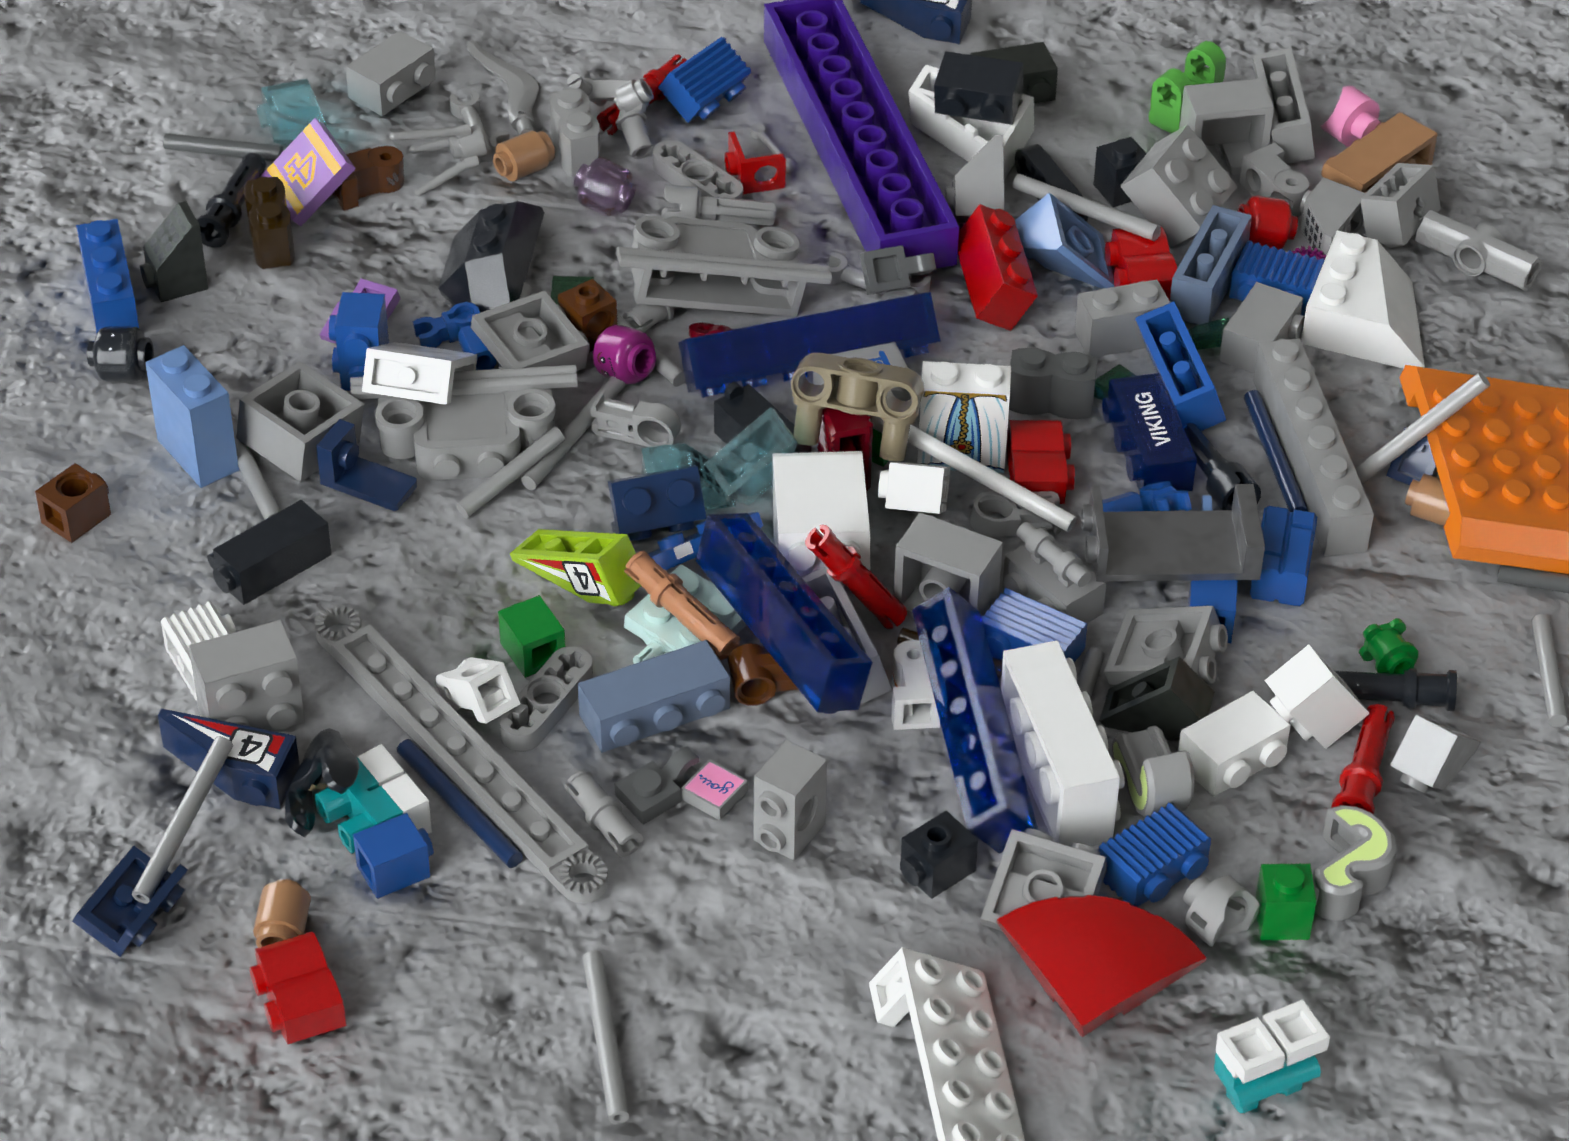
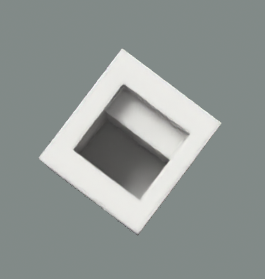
M904 641L896 646L893 654V730L940 728L942 695L934 652L928 644L922 641Z
M470 657L463 660L458 668L436 676V686L441 697L455 711L461 708L473 710L477 722L487 724L520 705L504 662Z

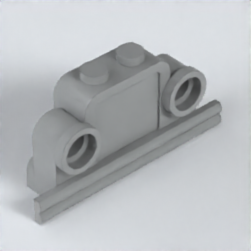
M645 216L635 222L632 248L617 247L616 250L619 266L631 268L635 282L633 294L636 304L797 317L806 283L831 284L832 281L829 265L800 263L797 256L800 247L799 239L793 233L778 227H764L757 231L751 225L738 222L669 217L665 219L657 216Z
M576 365L454 372L451 403L440 404L362 392L363 377H350L351 395L356 399L378 398L375 418L379 429L382 452L394 459H408L415 456L417 473L426 480L493 476L517 457L521 450L527 449L554 427L556 411L555 401L552 397V388L578 387Z

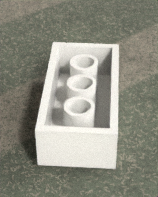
M1057 640L1003 651L999 718L1049 834L1053 838V842L1070 847L1073 843L1094 846L1107 842L1110 837L1113 838L1115 821H1119L1121 817L1118 791L1124 787V774L1120 762L1112 760L1108 752V739L1102 725L1096 726L1092 717L1093 709L1089 694L1086 691H1080L1077 684L1075 664L1072 658H1065Z

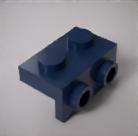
M696 465L608 481L614 521L611 522L612 530L616 534H627L630 541L651 537L652 529L667 526L669 532L690 530L695 528L694 521L707 519L699 470Z
M134 845L72 920L73 923L119 957L122 956L131 943L140 948L158 925V923L152 920V917L160 908L168 913L186 890L179 883L188 869L179 864L173 873H170L168 870L166 871L148 904L134 899L132 892L151 859Z

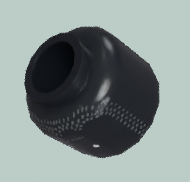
M135 326L103 327L98 331L95 341H90L87 346L89 366H94L97 375L107 382H135L140 380L147 371L145 362L154 358L152 340L149 337H145L144 332Z

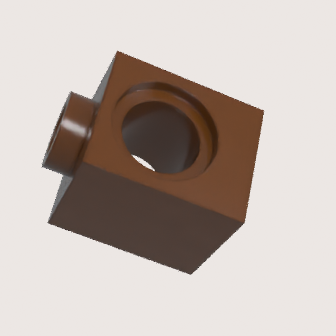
M593 278L558 294V305L561 306L567 318L576 329L585 334L589 342L590 352L593 351L599 335L606 328L617 325V300Z
M76 463L35 491L41 523L71 543L111 515L108 499L109 488L104 479L97 473H90Z

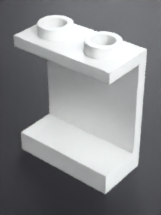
M399 342L367 348L362 392L450 404L454 372L476 370L477 354Z

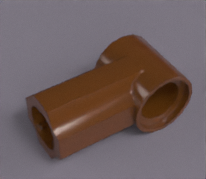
M744 644L735 648L729 654L727 660L736 699L747 706L764 704L771 700L775 692L824 687L823 659L820 647L768 653L761 645Z

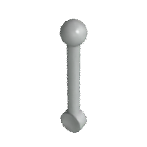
M757 123L751 126V136L753 138L761 139L773 154H784L768 137L764 124ZM785 156L786 173H792L796 170V161Z

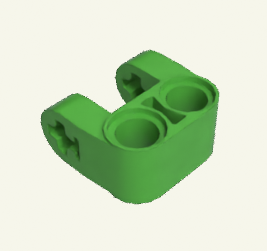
M1210 41L1201 42L1187 54L1184 72L1175 68L1168 69L1154 81L1148 116L1150 124L1170 134L1174 133L1180 127L1184 86L1224 82L1226 57L1218 45Z

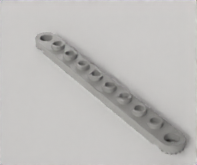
M333 605V609L327 607L325 612L320 611L319 616L315 618L316 638L319 644L561 894L577 903H589L602 897L608 888V871L605 862L601 861L588 848V844L370 624L368 625L359 616L357 611L354 612L352 607L347 609L345 605H342V608H338V605ZM336 624H344L348 626V631L344 629L342 634L341 631L335 634L333 630L330 633L328 628ZM579 873H589L595 876L594 882L592 880L589 881V885H587V882H584V886H581L580 882L576 885L574 880L571 881V878Z

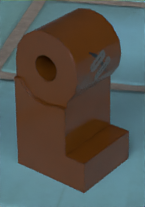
M380 146L346 154L356 169L332 195L343 211L359 207L358 199L376 193H392L400 190L404 185V160L402 152L393 146Z

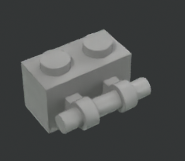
M1029 522L1021 524L1017 529L1016 535L1025 544L1005 555L1002 588L1013 590L1086 623L1102 615L1107 582H1096L1095 572L1084 564L1076 554L1058 543L1044 528L1036 529Z

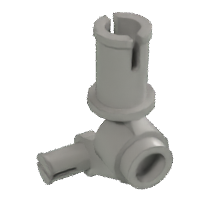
M573 74L568 78V88H580L587 94L590 102L597 106L605 105L608 100L615 101L616 106L620 110L616 126L624 133L631 157L642 159L653 153L655 145L645 125L647 118L645 110L649 105V101L654 96L644 79L641 78L637 81L592 80L591 78L583 79L578 74Z

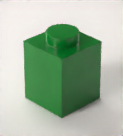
M540 595L498 611L500 643L525 678L536 674L555 651L565 647V630Z
M1261 864L1255 897L1260 904L1257 915L1260 940H1310L1317 903L1311 865Z

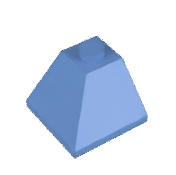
M1048 193L1015 219L1027 259L1033 258L1046 269L1099 288L1114 287L1111 266H1107L1105 260L1103 235L1051 193Z

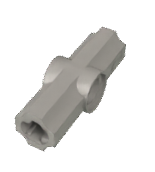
M1430 210L1423 217L1422 223L1417 229L1415 241L1452 258L1458 270L1468 276H1479L1484 272L1528 291L1534 285L1535 279L1541 270L1542 260L1538 256L1506 243L1502 234L1490 225L1482 224L1476 228H1471Z

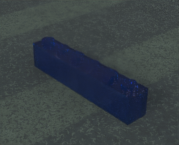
M931 292L688 338L679 342L678 346L688 393L701 391L702 398L725 394L726 385L732 382L742 383V387L750 384L753 388L768 385L767 377L782 375L784 382L791 381L801 360L811 353L835 354L895 342L899 351L904 352V357L911 358L929 354L928 346L941 342ZM808 371L805 372V373H804V374H805V377H806V378L809 377V376H808Z
M748 513L708 514L696 557L697 564L817 713L835 714L838 711L859 710L873 663Z
M948 587L913 608L912 613L967 829L1000 854L1004 852L1011 829L1025 833L1026 829H1039L980 611Z

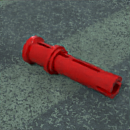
M1372 704L1366 708L1370 714L1363 720L1351 764L1345 766L1341 771L1339 779L1341 792L1334 797L1331 808L1340 805L1353 806L1374 815L1375 806L1373 799L1381 792L1383 779L1379 772L1380 765L1395 719L1394 712L1390 710L1384 721L1387 706Z

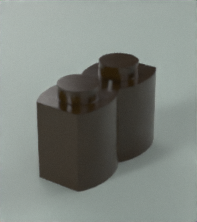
M260 177L248 180L244 187V195L254 259L261 269L291 266L294 262L295 251L291 216L287 207L284 184L278 177Z

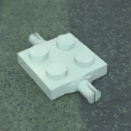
M682 564L671 572L681 578L683 587L735 634H738L752 621L753 608L729 594L743 581L739 571L734 573V568H729L716 582L706 580ZM650 594L645 596L625 615L624 628L640 637L647 645L638 655L633 657L634 664L701 642L664 607H657L650 600Z

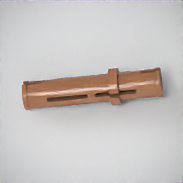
M639 551L632 556L626 564L624 572L650 594V600L657 607H664L699 640H707L720 660L728 658L729 654L739 646L741 638L724 625L697 598L692 596L683 587L681 578L674 573L669 574L646 551Z

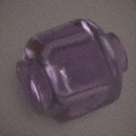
M604 157L596 158L590 165L582 164L574 179V185L578 187L577 198L579 203L606 217L613 216L617 212L624 213L632 202L637 187L636 184L632 183L633 176L629 169Z

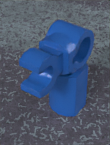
M462 302L454 305L449 311L441 313V317H422L413 321L416 337H419L420 346L436 348L446 340H449L450 343L458 341L463 352L477 354L476 370L494 369L497 363L495 357L471 329L472 315L480 313L477 305L470 302Z
M1170 481L1143 486L1139 489L1140 494L1131 491L1102 500L1104 512L1192 510L1188 491H1177L1172 487Z

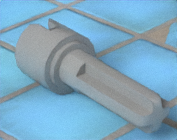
M669 184L664 186V200L668 203H679L678 208H663L661 218L682 217L772 226L775 221L776 207L773 202L701 196V191H698L697 187Z

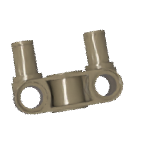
M825 353L806 355L801 360L791 379L793 402L797 405L793 441L801 445H817L823 409H838L849 414L881 417L884 425L879 456L888 461H903L906 456L910 425L915 423L919 415L920 402L924 393V382L921 376L908 368L881 364L865 358H848ZM807 371L818 373L823 378L824 384H811L806 379L804 373ZM902 387L910 393L912 399L901 401L893 395L891 389Z

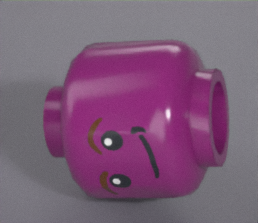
M612 325L606 328L597 338L593 349V362L597 371L604 377L610 378L613 376L625 384H636L652 372L656 363L655 346L651 337L642 331L624 325Z

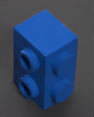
M342 292L337 315H330L329 339L330 341H336L337 346L333 349L332 370L333 373L340 374L341 389L344 391H351L350 377H364L367 348L389 343L385 294Z

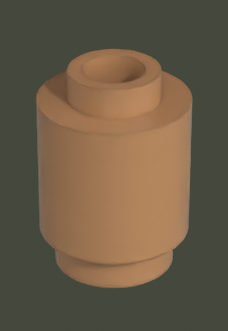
M529 131L497 144L493 163L501 176H505L510 181H515L546 168L549 162L555 158V149L550 137L545 132Z
M1424 473L1420 481L1412 480L1405 499V504L1411 506L1410 515L1444 526L1450 512L1440 478Z
M281 879L267 884L262 889L253 929L258 948L304 934L311 897L299 883L289 879Z

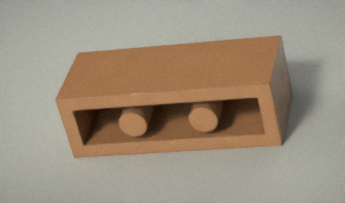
M1399 112L1388 121L1380 123L1363 138L1355 140L1338 155L1330 157L1322 168L1321 176L1366 193L1397 163L1432 165L1438 133Z

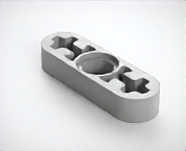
M666 140L654 146L653 170L672 185L697 187L698 191H701V196L743 199V185L739 180L684 143L676 140ZM694 175L706 176L707 178L691 179L689 177Z
M566 646L553 653L517 695L520 705L500 716V735L504 746L513 751L524 752L534 749L543 741L578 699V683L593 678L592 657L587 650L578 646ZM564 670L568 671V672L565 674V682L563 681V680H564ZM542 693H553L559 697L555 702L549 704L539 703L535 700V697Z

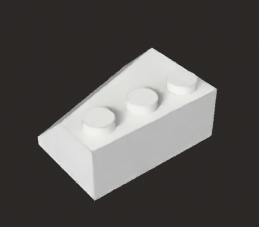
M1337 230L1306 306L1301 338L1302 344L1403 369L1405 365L1425 368L1412 280L1378 240L1356 233H1346Z

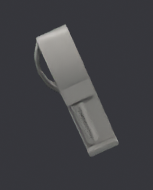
M600 393L590 408L591 416L595 417L591 423L594 434L646 446L654 450L668 449L681 429V421L675 411L668 406L658 403L640 401L638 405L604 398V393ZM646 420L661 424L668 433L656 431Z
M1053 491L1033 492L1059 507L1060 499L1057 493ZM997 492L981 493L973 502L970 524L976 532L990 538L1017 536V529L1024 522H1029L1036 529L1054 530L1055 535L1061 531V528ZM982 511H995L1006 518H991L984 515Z

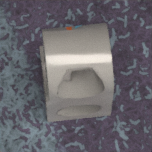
M1274 142L1243 155L1239 183L1253 196L1258 195L1286 200L1291 207L1292 215L1297 217L1302 215L1303 213L1299 211L1304 194L1309 190V180L1305 175L1292 171L1283 161L1285 151Z

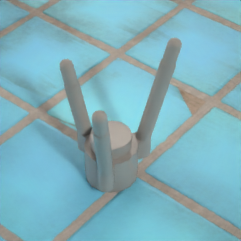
M468 123L457 127L410 130L390 134L391 140L448 137L447 139L412 146L409 148V152L416 154L450 147L454 160L459 158L463 160L461 163L415 190L416 196L425 194L466 169L480 166L478 157L487 155V151L478 124L470 126Z

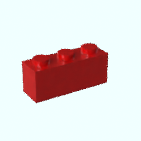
M979 204L959 231L958 257L976 319L1011 331L1038 297L1014 217L1003 209H992Z

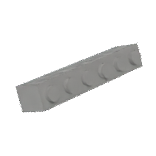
M1300 338L1260 342L1258 344L1253 382L1257 391L1260 392L1308 512H1313L1318 517L1315 535L1324 557L1367 552L1374 512Z

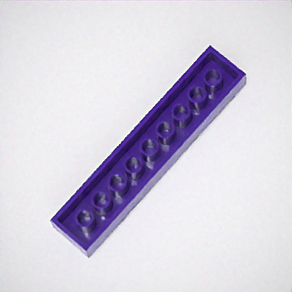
M784 0L764 4V43L864 250L871 251L903 245L905 258L934 253L936 269L957 265L959 225L843 1Z

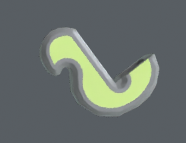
M1151 726L1147 730L1127 734L1124 732L1117 733L1112 742L1113 758L1121 764L1128 792L1136 811L1143 817L1151 816L1154 811L1158 812L1161 807H1166L1169 802L1173 803L1179 810L1186 811L1193 798L1195 780L1189 752L1171 753L1162 730L1157 726Z
M1343 805L1327 809L1323 830L1325 841L1338 851L1339 854L1314 870V881L1317 886L1315 889L1317 901L1315 913L1322 918L1335 921L1345 920L1355 915L1359 909L1361 896L1373 895L1386 887L1392 877L1397 853L1395 836L1382 820L1359 807Z

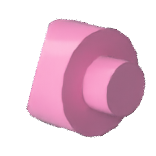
M1345 86L1342 88L1341 96L1333 113L1321 125V128L1349 147L1355 140L1363 138L1381 123L1378 120L1379 104L1354 86Z

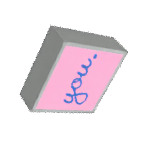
M709 759L681 788L682 800L721 820L748 792V780Z

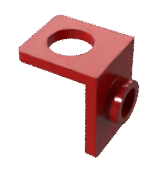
M735 131L728 132V152L724 154L725 168L728 174L734 176V178L742 183L743 195L783 189L786 186V158L784 154L745 159ZM764 166H773L777 169L775 176L768 181H758L755 179L756 172Z

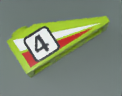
M538 529L509 553L512 561L589 603L610 604L614 607L620 606L632 600L635 596L634 592L641 587L640 584L624 572L626 564L636 554L627 534Z

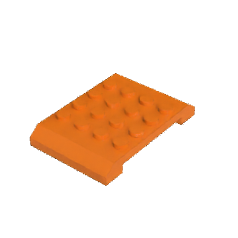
M1405 365L1399 378L1407 405L1419 408L1422 417L1474 375ZM1486 377L1490 383L1486 390L1427 434L1450 512L1444 525V530L1452 557L1454 559L1569 574V389Z

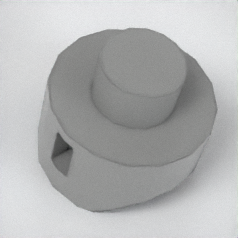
M1228 875L1221 876L1212 882L1205 876L1200 877L1188 887L1183 897V901L1190 907L1185 919L1186 926L1211 947H1213L1216 939L1225 935L1247 931L1257 917L1260 908L1257 899Z

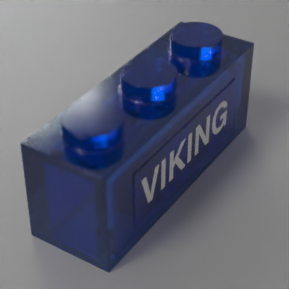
M1154 373L1110 379L1108 398L1102 399V413L1106 424L1111 423L1114 429L1116 450L1124 453L1127 476L1130 482L1135 481L1138 489L1152 483L1170 481L1172 487L1177 491H1193L1197 458L1160 374Z

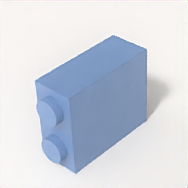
M185 345L146 361L157 440L200 488L239 471L229 393Z

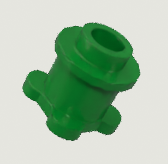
M1396 618L1382 625L1371 624L1363 631L1362 635L1365 640L1363 647L1359 650V655L1364 661L1374 659L1377 673L1403 674L1404 670L1414 668L1419 657L1418 650L1414 644L1406 642L1402 636V633L1406 630V625L1402 619Z

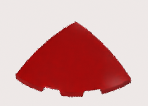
M1087 895L1047 898L1017 908L996 920L1001 930L1050 999L1059 1004L1081 1037H1084L1120 1012L1123 1015L1127 1014L1207 960L1206 956L1193 941L1164 918L1133 906L1129 902L1110 897Z

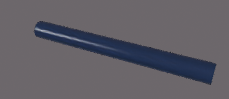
M1250 390L1244 395V401L1289 512L1294 510L1308 512L1260 392Z
M411 739L403 740L397 747V753L508 868H514L519 865L523 859V854Z

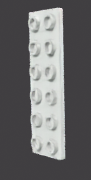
M902 947L869 982L877 1023L895 1027L910 1012L938 1141H1025L985 974L981 970Z

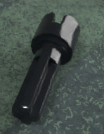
M1187 423L1184 429L1178 430L1177 440L1204 472L1207 478L1206 490L1221 510H1232L1235 484H1254L1258 504L1261 498V489L1238 462H1227L1195 424Z

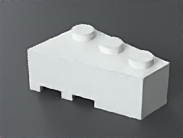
M925 64L909 90L910 123L968 162L995 135H1003L1005 180L1015 163L1016 151L1025 147L1034 132V97L1022 94L1013 125L935 113L934 83L939 68Z

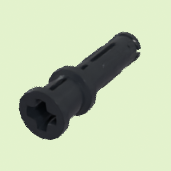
M252 152L244 155L221 194L214 195L209 199L206 205V213L197 218L200 225L202 244L217 248L227 242L229 229L237 225L242 217L241 207L245 202L244 187L246 182L260 178L266 171L267 163L262 156Z
M1417 668L1404 670L1403 674L1335 671L1358 699L1400 701L1402 706H1407V709H1415L1416 705L1445 706L1447 711H1455L1457 670H1448L1447 674L1418 673Z

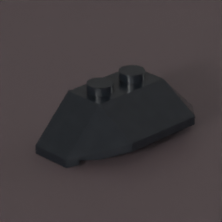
M515 201L502 205L493 204L485 209H481L454 236L438 287L441 295L453 305L462 302L473 303L477 305L480 313L520 299L545 212L543 208Z

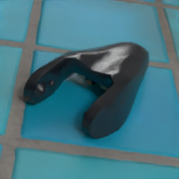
M334 729L322 730L315 736L287 790L285 821L292 830L304 838L307 837L315 825L312 791L314 789L324 790L328 786L332 791L343 794L354 784L358 775L359 762L357 757L345 744L340 733Z

